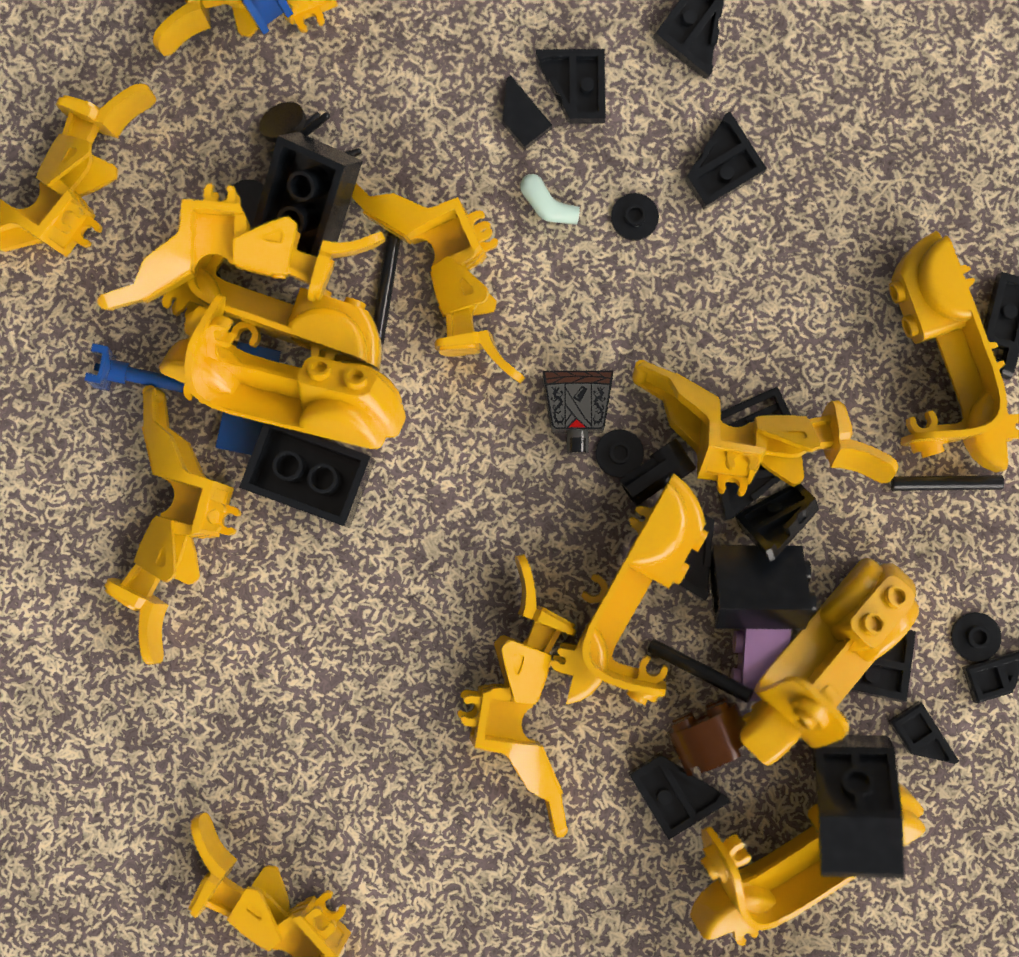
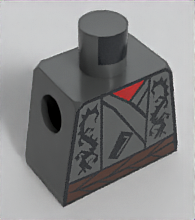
M613 370L543 371L542 382L551 433H567V454H588V433H602L604 431Z

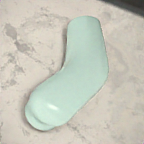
M528 174L523 177L520 183L521 193L538 216L548 222L578 223L579 206L555 200L538 175Z

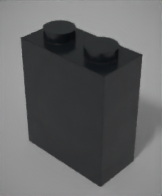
M713 545L709 575L715 629H806L810 615H815L817 601L815 592H810L808 583L811 580V563L809 560L804 559L803 546H786L777 558L770 562L756 545Z

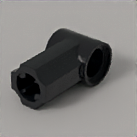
M676 438L650 455V459L647 462L636 467L619 480L624 491L636 506L664 488L673 473L682 479L697 468Z

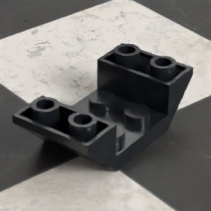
M845 735L842 740L832 744L812 748L813 769L816 771L819 813L818 841L821 876L904 879L903 813L895 748L889 736Z

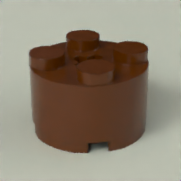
M722 697L706 705V712L694 717L691 711L672 720V729L668 731V736L687 776H693L694 767H699L700 772L704 773L741 757L739 748L744 745L740 740V733L746 722L743 720L736 702L729 703L726 697Z

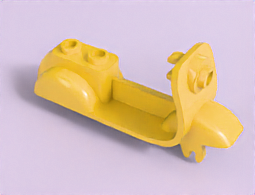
M934 231L918 241L904 254L892 275L889 292L892 300L900 306L903 314L901 320L902 328L906 336L911 338L915 344L936 339L959 401L963 419L954 424L938 425L937 415L931 410L924 413L927 425L925 428H921L918 426L915 417H910L906 419V427L911 434L900 438L901 446H910L913 454L921 452L922 458L944 452L943 444L963 440L966 450L979 465L995 473L1006 471L1008 468L1007 442L1019 439V430L1016 429V424H1019V414H1008L1005 386L999 370L1005 363L1004 360L996 362L992 349L998 347L997 342L989 343L969 287L973 285L975 278L965 279L964 274L970 271L971 267L960 265L950 238L948 236L941 237L938 231Z
M210 254L199 260L196 278L163 295L162 305L166 309L172 305L173 299H176L172 306V313L176 317L187 308L185 318L198 306L208 308L217 294L225 296L226 303L223 316L232 319V322L236 324L231 331L236 336L234 341H239L242 332L251 331L252 336L249 345L253 348L259 345L261 341L260 333L309 349L311 350V357L317 356L338 362L359 363L380 371L382 358L381 339L373 318L365 310L366 304L359 300L346 297L343 302L332 298V293L325 289L320 300L316 299L313 302L307 299L309 289L300 287L293 305L227 282L218 277L216 272L225 258L217 254Z
M221 294L215 296L208 308L198 306L187 315L184 331L188 338L179 340L170 347L159 365V370L162 374L184 383L183 393L189 401L195 397L201 404L231 415L368 449H378L383 445L386 437H396L406 420V413L398 389L389 378L372 367L359 363H343L312 356L307 358L300 368L258 357L232 345L236 336L234 333L228 332L233 322L232 319L223 316L226 297Z
M675 473L672 474L653 507H636L635 511L640 516L645 517L644 521L630 517V524L638 535L609 587L602 576L593 574L591 580L600 585V593L590 595L588 592L583 591L581 595L588 603H600L591 620L586 625L578 643L562 642L560 648L557 649L558 654H554V660L550 662L551 667L555 671L573 676L566 704L580 702L592 695L601 685L602 681L626 689V694L630 698L643 705H646L648 700L657 702L659 697H664L666 694L667 684L663 679L667 675L668 666L663 664L657 674H650L646 670V666L651 659L649 655H645L641 659L639 668L619 663L613 659L612 655L617 642L652 580L668 589L673 582L679 585L690 566L685 563L691 549L698 552L709 533L703 529L706 522L696 495Z
M863 558L855 565L820 606L815 615L809 619L806 629H801L769 666L754 688V692L761 700L751 706L753 710L750 713L748 712L743 715L746 725L741 730L740 740L759 761L766 766L772 765L786 754L800 737L811 748L823 747L843 739L849 730V725L846 718L836 707L872 663L892 649L914 624L919 614V605L915 600L916 585L914 581L893 563L879 565L871 558Z
M899 783L903 813L904 846L920 837L925 832L926 827L919 819L924 811L922 805ZM818 803L808 811L812 827L767 856L739 870L737 867L745 865L752 858L738 835H731L722 842L711 826L701 829L702 850L705 857L700 861L714 882L708 885L694 901L690 918L704 939H716L732 932L737 944L745 946V934L749 933L752 938H757L758 930L774 928L791 920L856 878L821 876L818 841Z

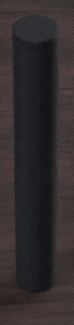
M395 236L386 237L373 317L382 345L385 340L401 241L400 238Z
M1002 475L894 476L891 480L892 491L1002 490L1004 488V477Z
M653 639L649 644V653L746 703L750 701L754 689L656 639Z

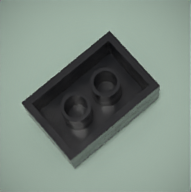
M300 132L278 135L252 230L288 216L296 223L297 231L300 233L297 250L318 257L322 240L338 242L363 161Z
M264 423L239 488L350 528L376 460L367 454L315 435Z

